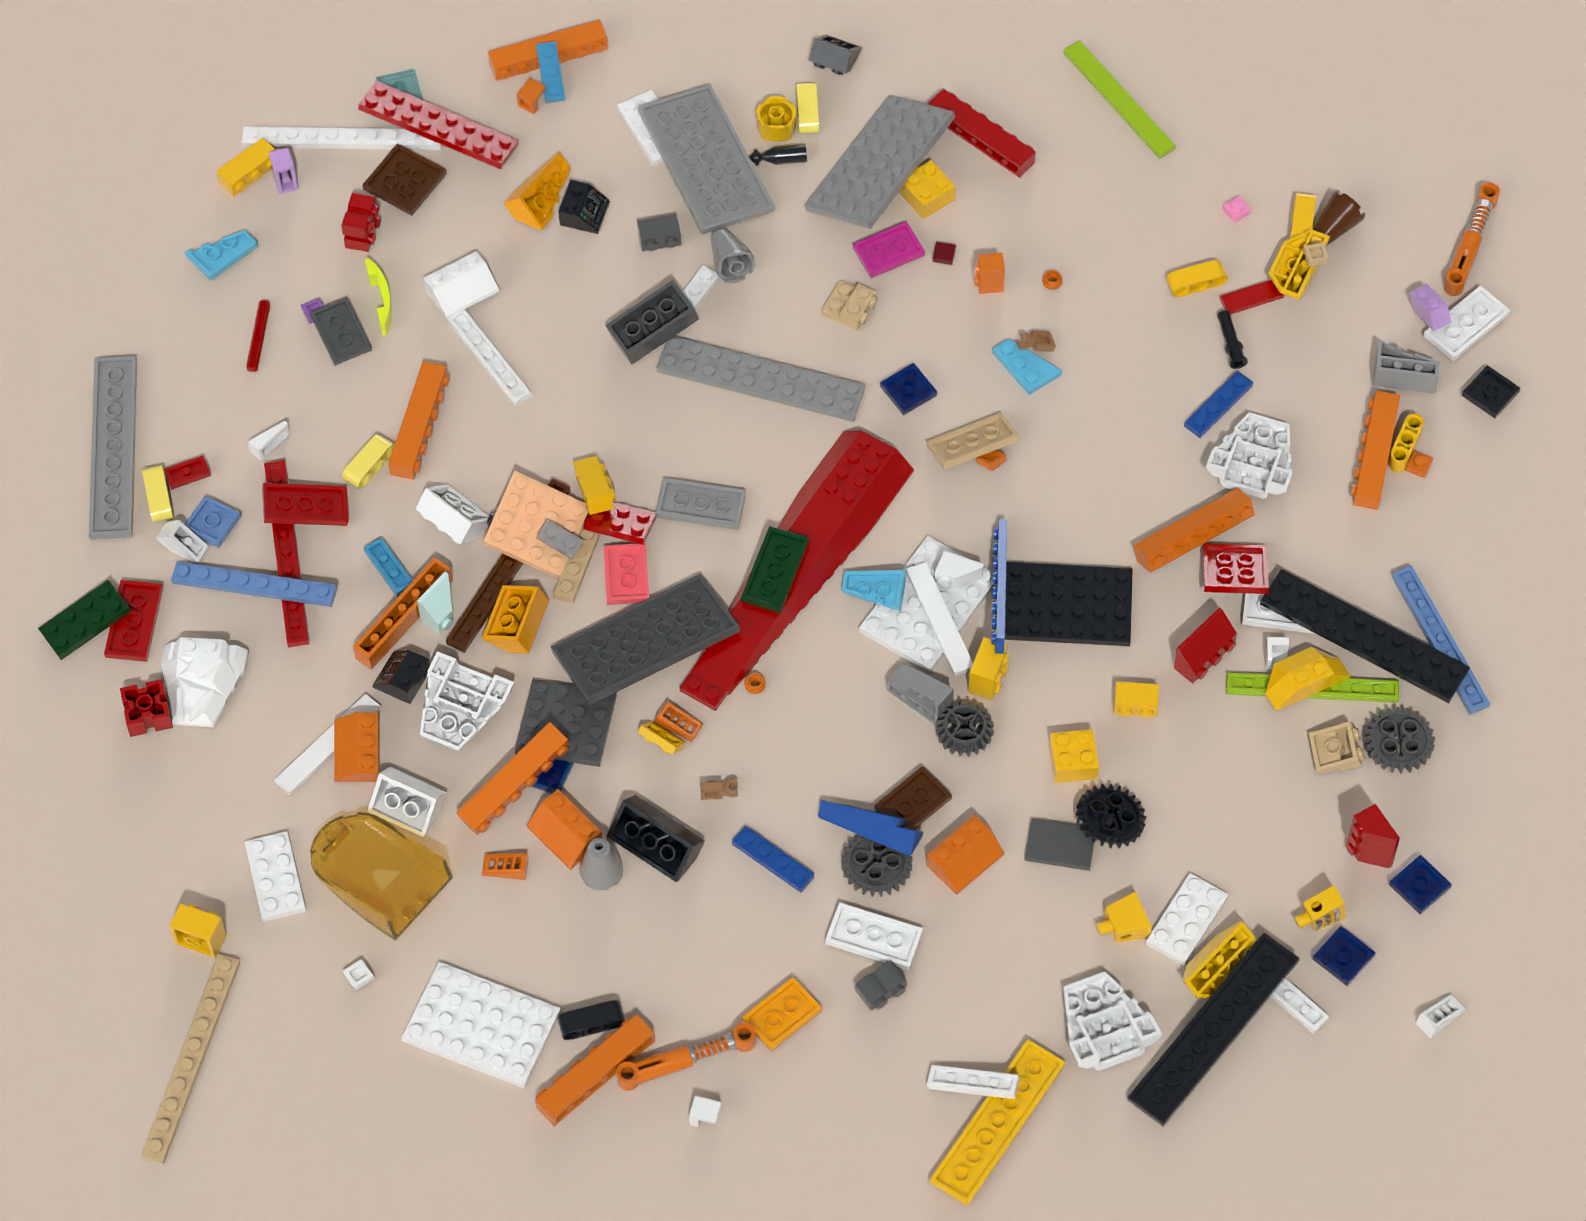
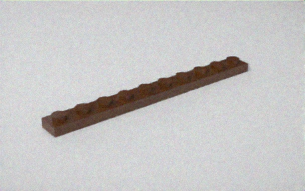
M551 479L548 484L549 487L566 495H569L571 491L569 486L554 479ZM502 554L446 639L447 645L463 653L467 651L493 611L502 585H510L523 565L522 562Z

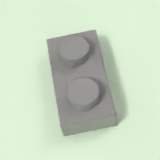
M548 519L536 537L537 540L571 560L583 542L579 537Z

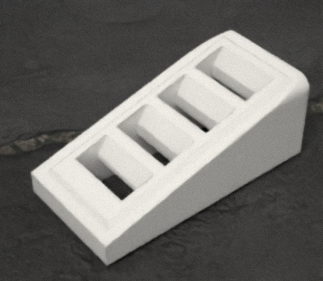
M283 421L248 442L250 452L259 460H264L290 435L288 423Z
M1450 994L1420 1013L1416 1024L1429 1038H1432L1462 1015L1466 1009ZM1448 1004L1455 1012H1452L1446 1005Z

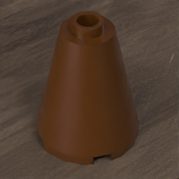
M1334 191L1313 229L1330 236L1327 246L1365 218V213L1361 214L1359 211L1360 205L1345 193L1339 195V191Z

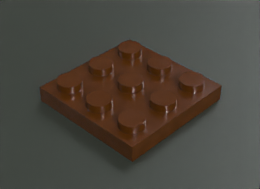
M397 143L362 186L363 190L413 216L447 173L446 169Z

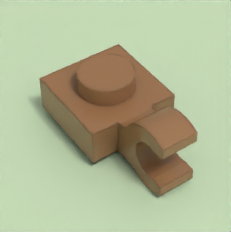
M1032 330L1030 334L1022 333L1020 335L1022 341H1017V346L1020 350L1033 346L1035 351L1053 352L1056 347L1049 331Z
M730 779L723 785L722 782L715 780L701 782V800L723 799V796L737 797L738 790H731L730 787L738 786V780Z

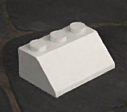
M477 251L423 278L428 296L445 318L499 292V288L487 264Z
M449 484L426 488L415 508L424 519L433 522L438 530L446 532L457 544L473 542L488 527L487 520L489 515Z
M389 767L379 773L367 812L424 838L439 816L447 792Z

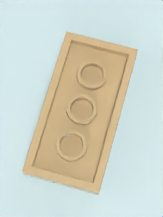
M998 413L928 440L926 443L927 448L943 470L1018 442L1019 435L1002 413Z

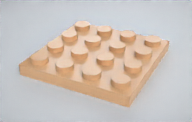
M514 471L482 544L559 579L568 557L537 540L536 537L547 519L578 537L588 513L587 506L582 501Z

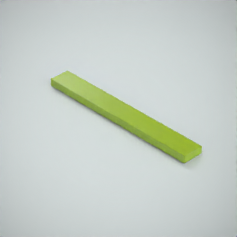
M1080 40L1064 49L1065 56L1159 159L1175 150L1176 145Z
M1227 672L1226 695L1266 697L1265 693L1271 674ZM1349 678L1306 699L1398 703L1399 680Z

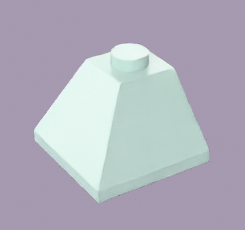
M444 572L417 600L421 622L439 635L444 630H448L454 621L452 593L447 572Z

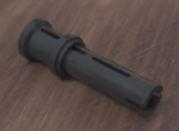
M1227 310L1221 311L1217 314L1226 341L1225 351L1230 357V367L1233 369L1243 368L1248 363L1242 351L1243 344L1237 338L1230 312Z

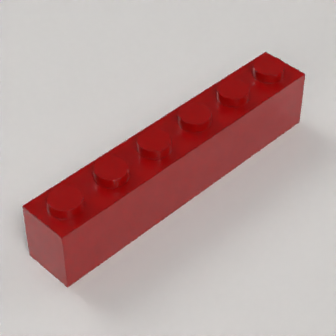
M942 89L928 103V105L953 111L955 118L948 126V129L1017 177L1021 178L1035 164L1036 151L1031 146L1025 145L1015 135L1003 130L999 124L990 121L984 114L974 110L968 103L958 99L952 92Z

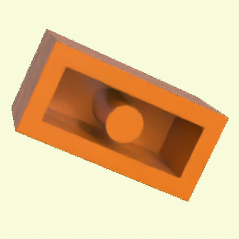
M1003 253L979 254L978 263H974V285L978 286L979 294L1003 292L1005 276Z

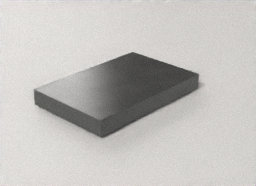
M347 297L309 312L334 366L372 351V347Z
M1031 819L1025 861L1090 871L1094 848L1092 841L1094 837L1092 835L1086 837L1087 830L1081 831V826Z

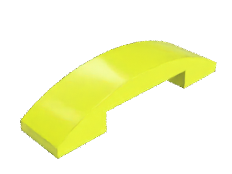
M366 258L365 264L370 286L379 285L384 307L377 308L382 336H385L389 331L392 319L389 288L378 266L371 259Z

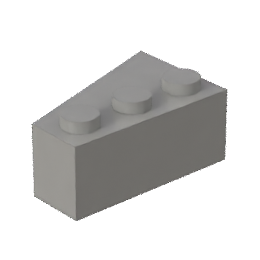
M1379 339L1373 386L1435 394L1440 362L1417 353L1415 355L1404 352L1403 348L1399 346L1393 348L1385 345V341Z

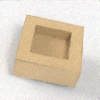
M1324 242L1304 246L1303 251L1308 267L1328 264L1329 257Z

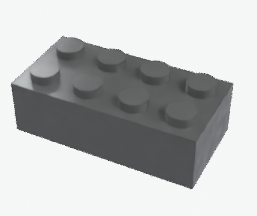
M672 280L605 326L610 336L632 365L698 321L699 317L694 307L674 280Z

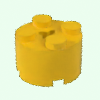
M770 96L762 104L758 105L756 110L757 131L761 139L771 142L791 140L796 130V108L794 104H791L783 96Z

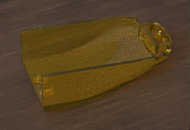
M357 812V815L347 817L342 815L333 819L317 833L310 848V863L317 878L354 912L395 941L453 878L448 864L443 857L382 818L370 813Z

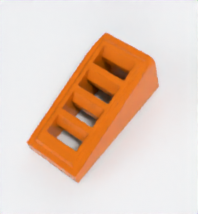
M668 701L654 721L660 727L690 742L693 741L703 726L701 722ZM667 713L671 715L669 719L665 718ZM675 717L679 719L676 724L672 722ZM684 721L686 722V725L682 729L679 726ZM689 726H694L691 733H688L687 729L689 728Z
M485 854L482 876L525 880L528 854ZM490 861H494L493 869H489ZM499 862H503L502 869H498ZM507 863H511L510 869H506ZM515 864H519V869H515Z

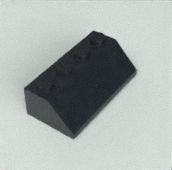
M636 795L623 800L607 833L608 838L675 882H678L694 863L705 842L704 839Z

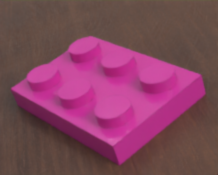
M907 221L853 243V250L870 278L925 256V250Z

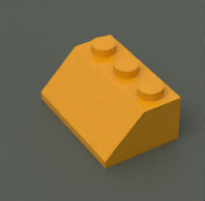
M502 585L482 636L483 641L509 653L529 654L548 606V598L539 587Z

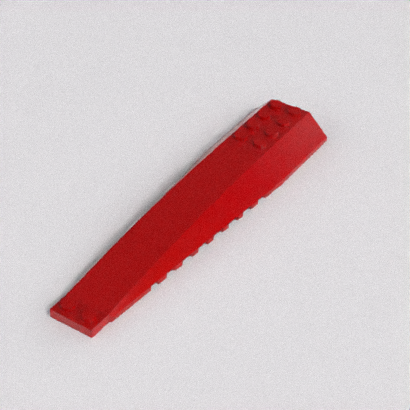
M862 430L843 431L799 491L777 527L778 529L809 538L808 547L782 613L779 614L741 602V596L750 576L749 574L728 608L729 613L739 625L740 632L704 649L691 672L679 687L680 692L714 711L718 709L726 696L734 691L759 662V658L763 654L765 655L771 648V644L796 619V615L809 604V600L834 575V571L847 560V556L871 532L912 475L914 469L897 449Z

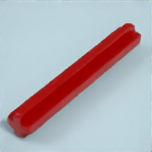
M260 300L258 304L246 364L247 371L256 372L258 370L270 310V303L267 300Z

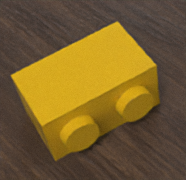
M1116 681L1114 714H1119L1123 717L1130 715L1143 718L1157 717L1159 684Z

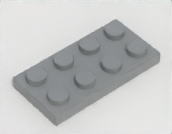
M664 478L656 517L739 530L746 490Z

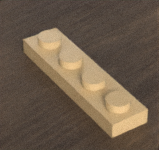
M582 525L578 537L583 542L573 559L568 558L553 593V598L572 604L575 601L601 535L583 530L584 525Z

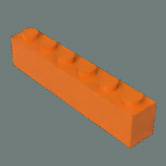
M601 20L488 51L489 64L495 80L508 79L512 76L540 69L536 44L556 41L559 63L607 50L608 39Z
M422 362L388 463L390 475L414 480L416 473L420 472L422 466L421 457L426 455L428 447L426 442L428 438L432 437L433 421L438 419L439 403H443L445 395L443 391L450 382L447 366Z
M1376 390L1375 397L1370 398L1368 410H1372L1371 415H1367L1365 421L1368 433L1363 432L1361 444L1365 445L1364 450L1360 449L1358 462L1362 463L1361 467L1356 468L1354 479L1358 480V484H1353L1351 497H1355L1354 506L1375 510L1379 508L1401 395Z
M1239 488L1221 496L1133 545L1137 562L1152 573L1254 516L1252 499Z
M434 557L353 646L355 659L372 670L420 618L417 600L444 572L448 573L451 584L453 581L451 568Z
M549 722L456 812L458 817L476 835L480 832L484 833L491 826L490 822L495 817H501L506 812V807L511 802H516L522 796L521 792L527 786L529 788L533 786L538 780L537 777L542 772H547L553 766V761L558 756L562 757L567 753L570 746L568 739Z
M635 1015L632 1019H626L619 1030L608 1034L600 1046L593 1047L582 1061L578 1060L571 1066L570 1071L565 1075L558 1076L551 1087L541 1090L535 1099L536 1109L553 1126L557 1125L616 1075L617 1067L621 1063L632 1062L655 1042V1033L638 1015Z

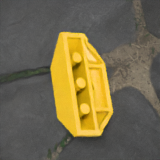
M1310 229L1283 242L1268 273V276L1281 294L1297 300L1305 296L1320 265L1308 267L1303 248L1306 245L1324 242L1326 248L1330 236Z
M1310 647L1274 663L1265 696L1274 710L1279 711L1347 680L1351 675L1339 658Z
M1243 921L1214 936L1186 965L1183 982L1196 998H1210L1253 944H1255V936Z

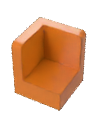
M529 78L516 94L518 106L535 114L539 109L538 99L546 90L545 86Z

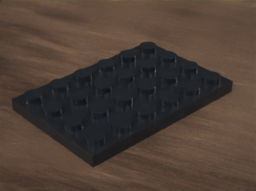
M1006 562L1005 640L1130 646L1133 568Z

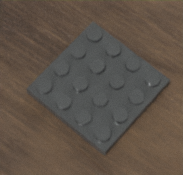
M533 679L515 747V754L551 722L570 743L567 753L562 757L558 756L555 760L600 767L617 692L588 706L575 685Z

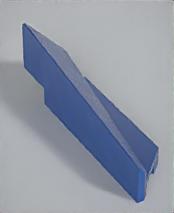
M821 800L818 813L819 818L905 855H912L923 837L924 832L904 828L905 818Z

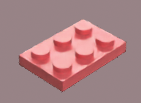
M646 543L644 545L604 546L607 605L641 603L649 599Z

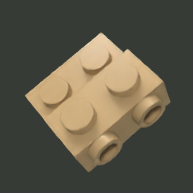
M840 280L821 310V315L858 330L861 324L866 323L870 309H874L878 302L876 291L859 283L855 287Z
M1350 721L1309 733L1316 772L1318 774L1337 769L1344 772L1362 767L1361 760L1365 759L1362 747L1358 748L1357 741L1361 740L1358 728L1353 727Z

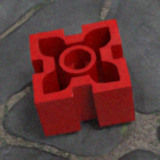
M351 193L348 210L345 212L341 224L342 233L345 235V248L369 252L370 246L374 245L376 239L375 231L376 228L379 229L381 224V217L378 216L379 205H376L374 196Z
M162 679L146 682L145 688L138 689L137 684L120 688L122 703L125 709L126 725L130 737L147 734L148 728L155 727L156 731L173 728Z

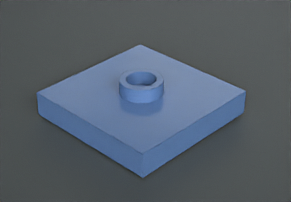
M205 495L184 525L201 540L219 548L241 518V513Z

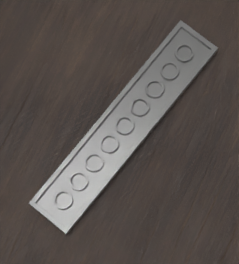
M677 336L666 342L657 366L658 373L851 422L855 420L865 391V384Z
M136 356L94 358L90 540L132 538Z

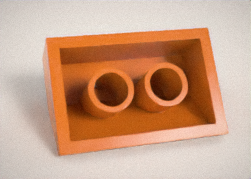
M355 712L335 719L334 782H377L378 712Z
M559 789L540 804L527 824V828L569 870L582 861L587 847L592 840L602 838V832Z
M974 814L927 854L926 866L957 895L1004 855V851L990 828Z

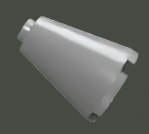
M719 229L712 234L711 243L716 272L719 278L723 279L726 283H736L744 280L746 274L749 272L751 274L754 271L756 263L753 254L726 229Z
M596 838L589 843L579 868L580 875L588 887L604 891L619 883L623 876V863L605 839Z

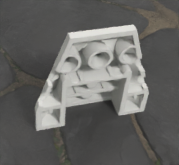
M1249 412L1234 427V431L1230 435H1226L1218 447L1215 446L1212 449L1206 469L1213 476L1218 477L1220 484L1225 488L1232 490L1239 488L1245 494L1262 499L1267 498L1269 493L1274 495L1285 493L1292 478L1289 424Z
M180 637L176 642L165 645L161 668L172 725L214 728L226 707L225 701L229 694H233L236 689L235 683L239 676L242 677L245 672L248 650L237 645H228L227 641L223 639Z
M437 651L427 673L428 684L427 689H425L426 700L425 708L422 712L420 736L460 752L506 703L515 683L498 675H494L492 678L459 665L457 659Z
M1105 971L1064 986L1070 1051L1079 1067L1087 1069L1093 1067L1101 1071L1141 1056L1145 1052V1047L1153 1045L1162 1037V1032L1154 1017L1148 1011L1145 1013L1138 1006V1002L1134 998L1130 999L1124 993V989Z

